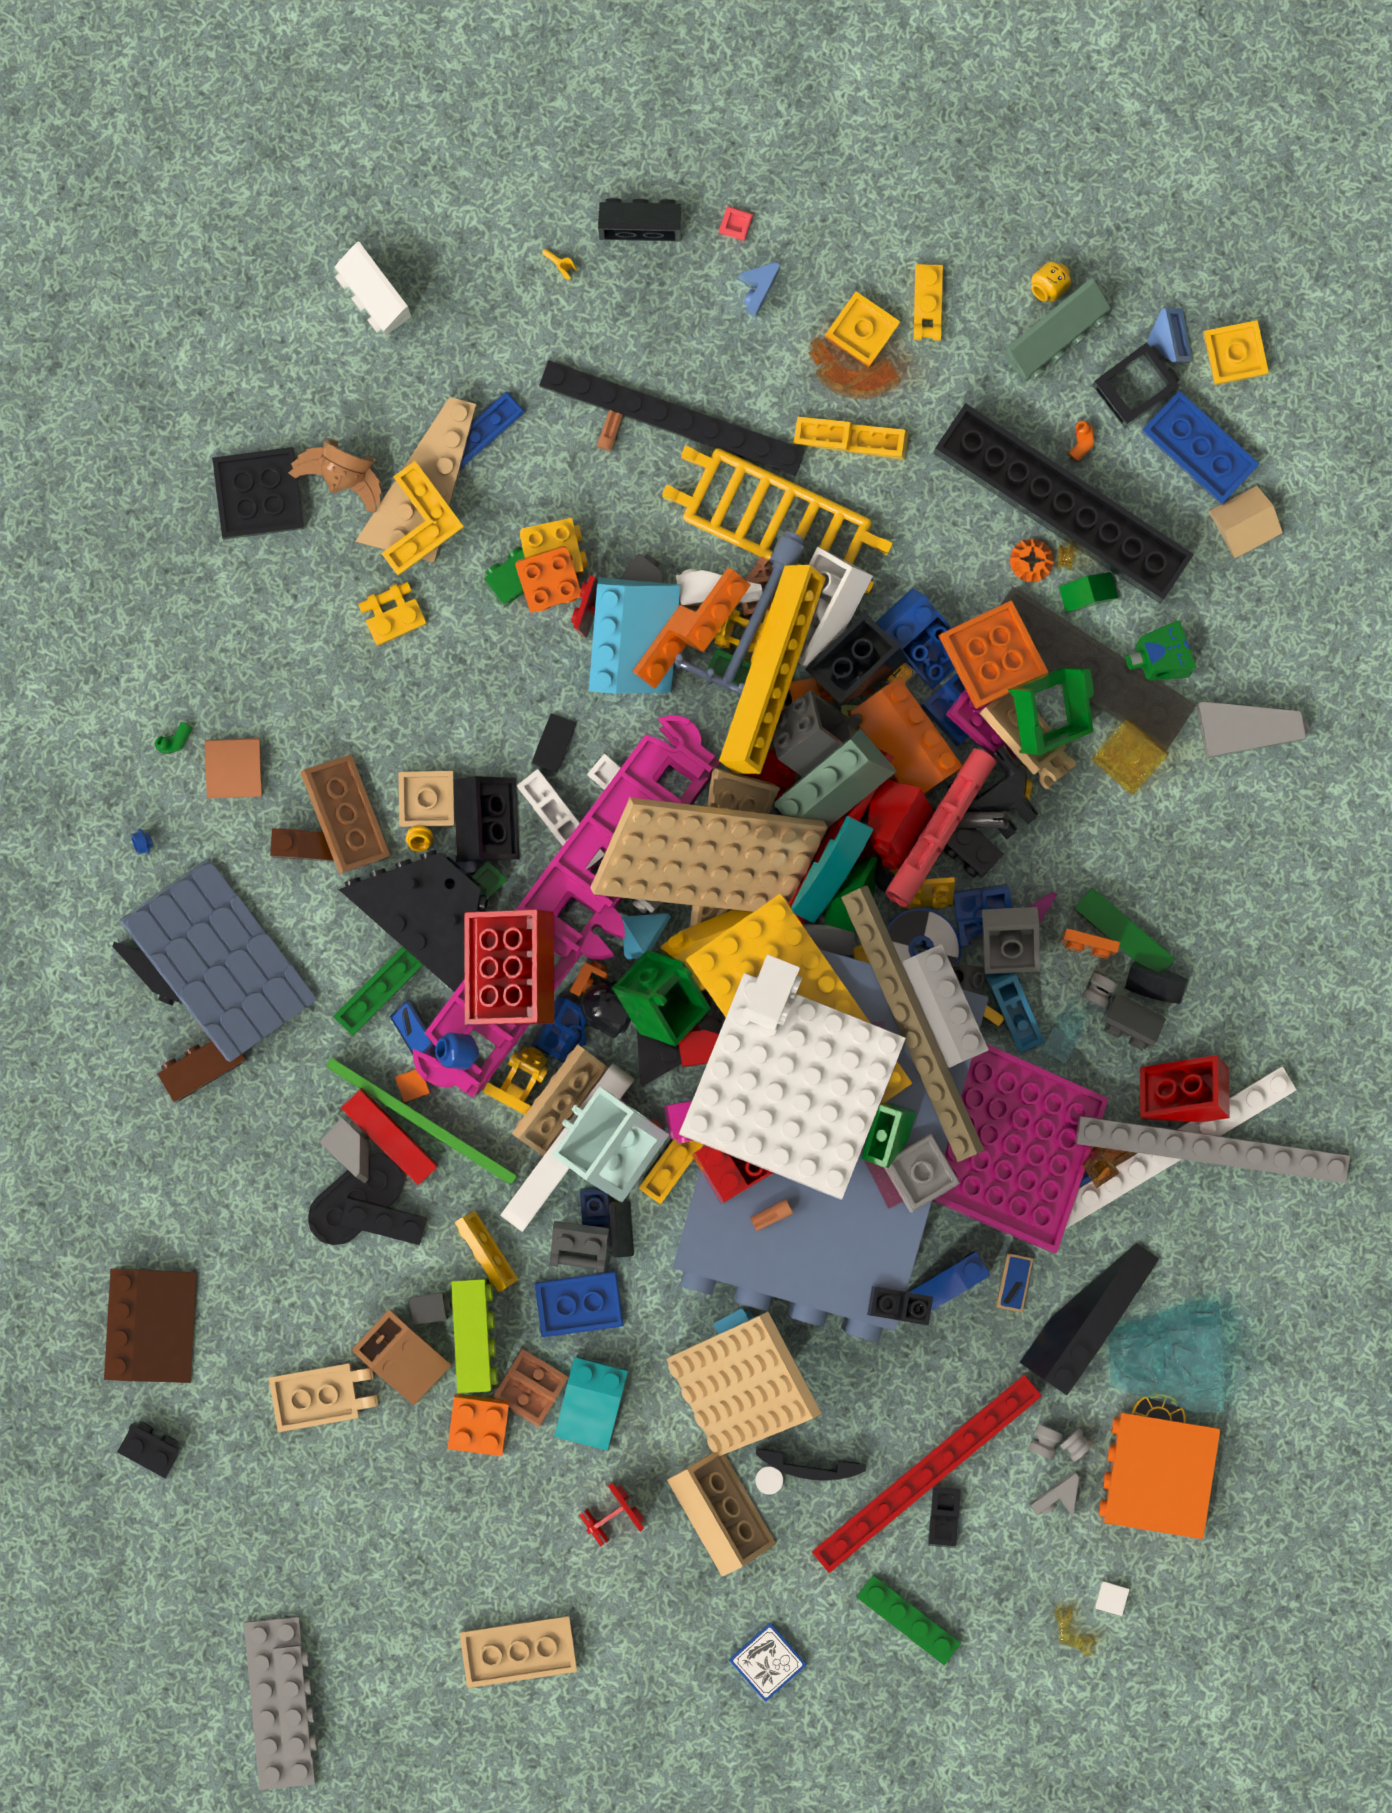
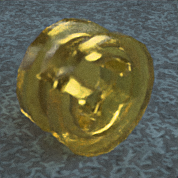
M1059 545L1057 569L1060 570L1062 567H1066L1067 570H1071L1073 546L1064 548L1063 545Z

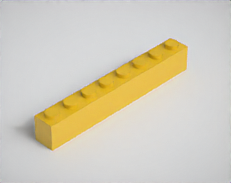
M811 565L784 566L719 759L722 764L735 774H761L826 579Z

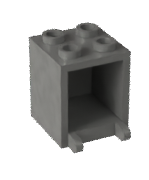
M809 690L781 711L773 735L777 759L803 777L855 734L854 728L862 723L861 715L853 714L848 718L813 691Z

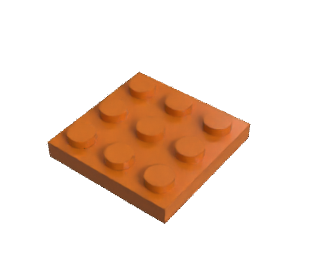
M1012 600L939 635L975 709L1009 694L1010 692L1007 690L1009 688L1048 673Z

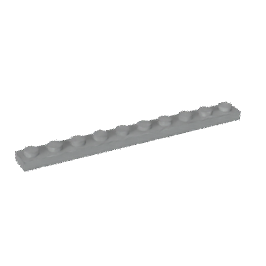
M1079 1116L1075 1143L1081 1145L1342 1183L1347 1181L1350 1155L1086 1116Z

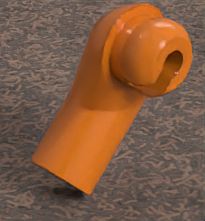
M1083 420L1079 421L1075 426L1077 444L1068 453L1077 463L1095 443L1093 427Z

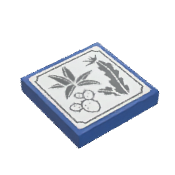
M768 1623L729 1658L732 1665L765 1702L807 1665L771 1623Z

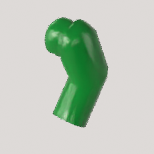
M180 722L175 735L160 736L155 740L156 749L163 754L182 750L193 727Z

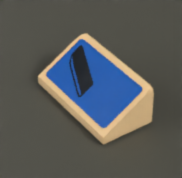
M1006 1253L995 1307L1023 1312L1033 1258Z

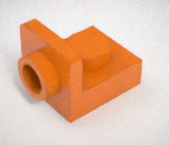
M593 960L591 964L584 962L570 992L581 997L582 993H585L595 981L590 978L592 974L608 980L610 975L605 973L607 967Z

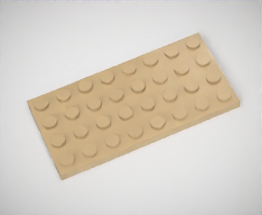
M630 797L590 888L594 895L752 912L779 894L782 895L788 904L801 879L807 873L828 827L822 820Z
M769 1312L754 1317L666 1359L669 1364L670 1373L677 1379L682 1388L683 1398L690 1404L695 1413L696 1423L707 1436L708 1446L713 1452H717L719 1456L809 1421L822 1414Z

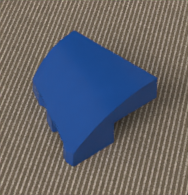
M1007 884L954 891L953 902L961 947L970 944L969 941L983 933L982 910L1012 908L1010 890Z
M556 997L554 1001V1024H543L532 1046L564 1063L567 1055L574 1050L577 1044L581 1047L586 1045L584 1028L587 1022L582 1014L581 1007L567 998Z

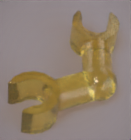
M1068 1606L1067 1617L1060 1618L1058 1608L1055 1607L1054 1617L1058 1620L1059 1643L1079 1649L1085 1656H1092L1091 1653L1084 1651L1083 1645L1086 1642L1096 1644L1095 1640L1088 1637L1082 1639L1070 1634L1069 1620L1073 1615L1072 1609Z

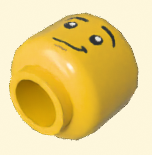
M1051 261L1045 263L1032 275L1031 290L1033 294L1043 302L1057 301L1071 287L1069 269L1062 263L1058 264Z

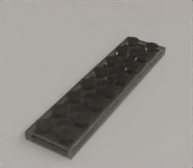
M1012 586L1001 605L1012 600L1048 672L1061 667L1090 669L1094 695L1092 698H1089V702L1162 750L1167 751L1197 705L1159 680H1147L1142 669L1130 670L1125 658Z

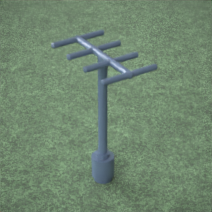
M785 531L784 535L779 537L769 558V561L773 563V571L724 676L720 677L714 674V669L712 668L707 671L684 660L682 654H677L674 661L677 670L684 668L707 679L708 684L714 682L738 693V698L741 697L745 684L740 683L738 685L733 683V680L777 589L784 566L797 565L805 548L803 546L805 539L789 531Z

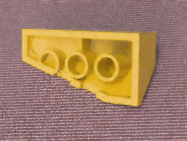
M743 910L728 911L681 930L660 946V949L664 956L685 963L702 992L705 987L685 959L753 912Z

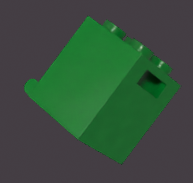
M649 950L612 987L639 1034L673 1046H677L711 1009L693 979L691 971L684 962Z

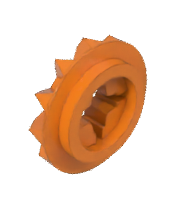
M1034 538L1022 540L1014 547L1010 556V566L1013 573L1019 579L1026 582H1038L1047 577L1054 563L1052 550L1045 542ZM1032 549H1034L1035 558L1044 561L1035 563L1032 571H1030L1029 562L1020 559L1029 557Z

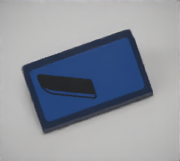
M409 999L406 1000L389 1017L412 1055L413 1049L429 1055L435 1051L436 1046L425 1034L428 1026L415 1004Z

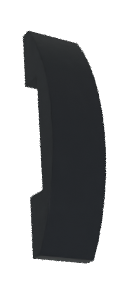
M756 1448V1455L765 1463L781 1472L799 1478L821 1481L839 1480L866 1471V1464L838 1460L837 1471L783 1463V1451Z

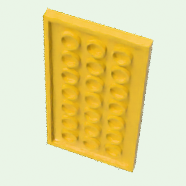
M781 894L685 959L725 1017L731 1007L743 974L758 978L768 954L800 967L797 976L802 977L796 994L870 1023ZM897 1061L880 1103H885L912 1084Z

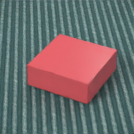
M727 206L719 233L745 241L753 214Z

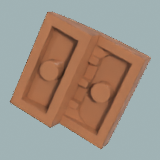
M260 738L205 740L207 798L262 796Z
M521 1349L495 1392L493 1399L510 1401V1411L539 1428L569 1377L526 1350Z

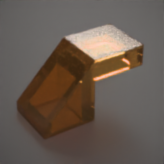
M1094 1147L1082 1166L1094 1186L1098 1188L1118 1175L1119 1171L1116 1166L1136 1152Z

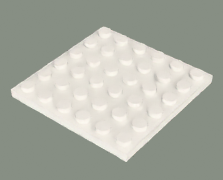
M744 973L679 1135L842 1200L906 1038L798 994H795L794 999L788 997L786 1002L791 1004L784 1024L780 1025L777 1023L775 1031L748 1021L742 1017L757 978Z

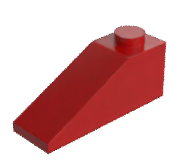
M694 1026L685 1038L679 1042L682 1067L707 1064L719 1034L700 1030L699 1026Z

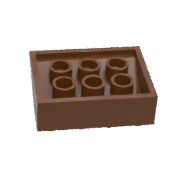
M110 1269L104 1380L191 1383L197 1272Z

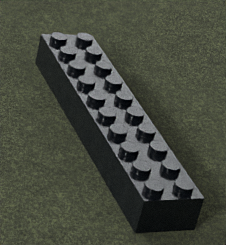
M966 403L935 447L933 454L1159 604L1165 599L1194 555Z

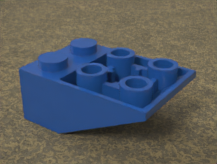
M914 588L907 592L875 622L901 647L908 659L905 662L917 672L919 677L932 690L955 669L939 638L941 633L952 628L927 597Z

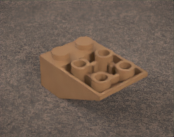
M389 1309L351 1350L413 1406L451 1366L440 1353L393 1309Z

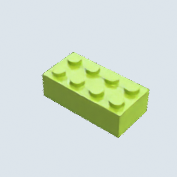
M487 1279L451 1281L457 1393L492 1391L493 1385L498 1384L497 1367H492V1357L497 1356L496 1339H491L490 1329L495 1328L494 1312H489V1301L494 1300L493 1284H488Z

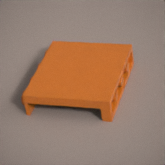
M1119 1412V1416L1113 1418L1111 1433L1116 1434L1114 1445L1109 1444L1107 1461H1111L1110 1472H1105L1103 1479V1488L1107 1489L1106 1500L1101 1499L1098 1516H1103L1102 1522L1204 1539L1220 1429Z

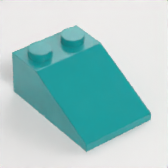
M575 1356L554 1437L608 1451L628 1370Z

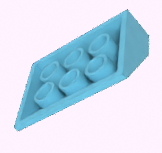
M598 577L589 679L590 692L613 694L671 692L673 665L656 689L650 687L632 671L679 607L681 584Z

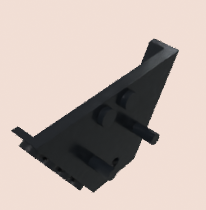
M436 850L421 854L422 860L413 863L411 859L395 864L396 869L386 872V869L382 868L370 873L371 878L361 881L360 877L344 882L346 887L338 889L453 992L457 990L465 979L464 913L486 911L489 897L485 895L486 888L446 853L437 854ZM449 878L455 881V886L452 889H448L445 885L446 880Z

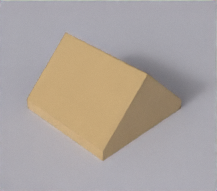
M1258 486L1209 510L1234 559L1283 533L1274 505Z

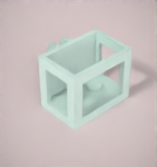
M599 1086L583 1110L576 1105L572 1107L571 1110L578 1116L574 1123L570 1120H563L561 1124L569 1129V1131L552 1155L589 1183L618 1201L623 1202L669 1134L637 1110Z

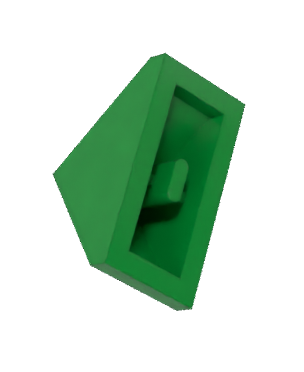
M1111 572L1088 575L1058 587L1066 613L1118 599Z

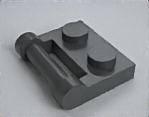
M554 1221L549 1266L558 1267V1264L596 1269V1272L604 1273L609 1228ZM560 1250L597 1255V1258L560 1253Z

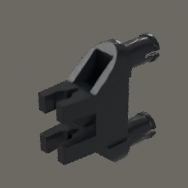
M1004 744L999 750L997 749L991 754L1006 773L1004 778L981 795L977 794L966 812H1008L1014 807L1025 822L1029 824L1037 818L1039 813L1026 797L1027 767L1022 763L1018 764ZM1010 817L1009 820H1003L1004 822H1009L1007 829L998 828L1006 840L1014 835L1018 829Z

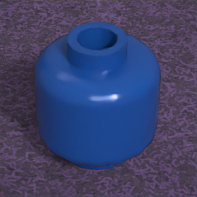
M448 1032L438 1040L435 1055L445 1068L467 1070L478 1059L479 1048L471 1035Z

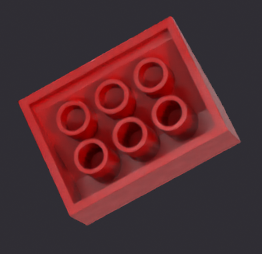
M514 910L464 913L465 1025L554 1024V911Z

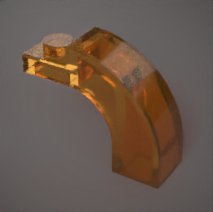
M820 337L810 342L809 348L811 351L808 354L816 366L820 364L822 366L816 371L815 376L826 388L837 395L857 400L872 399L884 395L900 385L901 379L886 357L866 370L852 371L840 366L835 361Z

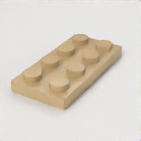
M577 1044L574 1050L567 1055L565 1062L557 1073L551 1077L549 1084L543 1092L534 1100L532 1107L526 1115L519 1120L512 1134L544 1156L565 1128L561 1124L563 1120H571L574 1116V1112L571 1110L572 1107L576 1105L580 1108L609 1067Z
M570 1615L459 1632L467 1688L577 1672Z

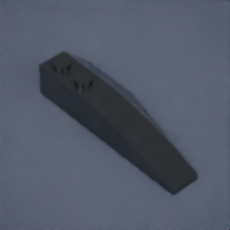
M1138 1243L1134 1244L1048 1320L1019 1363L1067 1396L1112 1332L1159 1258Z

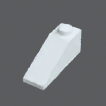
M696 569L685 570L680 575H676L677 584H681V606L696 612L722 575L704 570L697 571ZM748 582L751 586L738 604L759 600L763 593L762 586Z

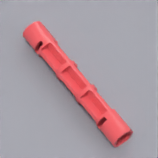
M976 748L972 749L951 787L937 806L935 813L886 889V896L894 903L903 907H909L938 856L944 850L949 838L996 765L995 759L987 752Z

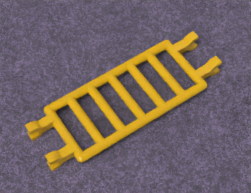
M685 445L681 458L704 468V473L692 497L668 484L662 493L663 498L686 508L683 514L685 522L759 557H764L768 561L773 552L770 550V547L795 496L810 502L795 533L805 539L819 508L834 514L819 545V548L829 552L844 519L859 526L843 559L851 564L854 563L862 544L874 548L887 556L893 544L888 540L869 533L872 521L869 518L720 448L715 449L710 458ZM723 461L736 467L711 521H708L696 515V512L720 462ZM745 473H748L761 480L734 533L720 525ZM770 484L785 492L759 545L746 539L745 536ZM870 581L865 591L868 595L874 585L873 581Z

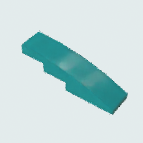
M849 816L846 817L835 841L830 839L819 862H813L791 906L794 914L813 923L817 920L845 881L872 834L873 828Z

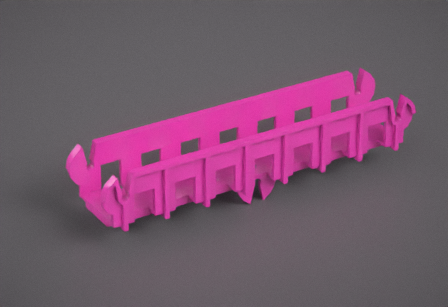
M669 715L657 718L663 725L659 730L676 748H671L668 743L647 734L643 737L516 909L554 911V952L562 957L554 968V992L581 955L597 960L615 957L598 935L593 934V930L596 927H600L603 929V932L622 940L625 938L624 923L621 915L616 910L623 898L594 895L590 887L595 875L590 871L596 863L588 869L586 867L599 849L606 853L629 798L693 805L711 781L713 767L720 768L721 762L701 746L702 739L698 728L691 720L685 717ZM669 765L692 781L680 799L657 783V780ZM571 897L594 913L580 933L557 917ZM464 979L428 1027L425 1034L436 1046L438 1040L448 1032L470 1034L474 1029L495 1044V1049L481 1068L473 1063L467 1070L445 1068L436 1058L413 1049L415 1068L425 1081L439 1087L451 1088L456 1085L472 1098H476L530 1024L465 1025Z

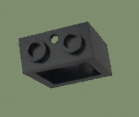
M1147 342L1096 379L1092 385L1124 428H1127L1174 393L1180 386L1177 383L1179 378L1175 371L1170 367L1167 369L1161 362L1163 357L1155 346L1150 347ZM1144 355L1166 383L1167 387L1131 412L1108 381Z

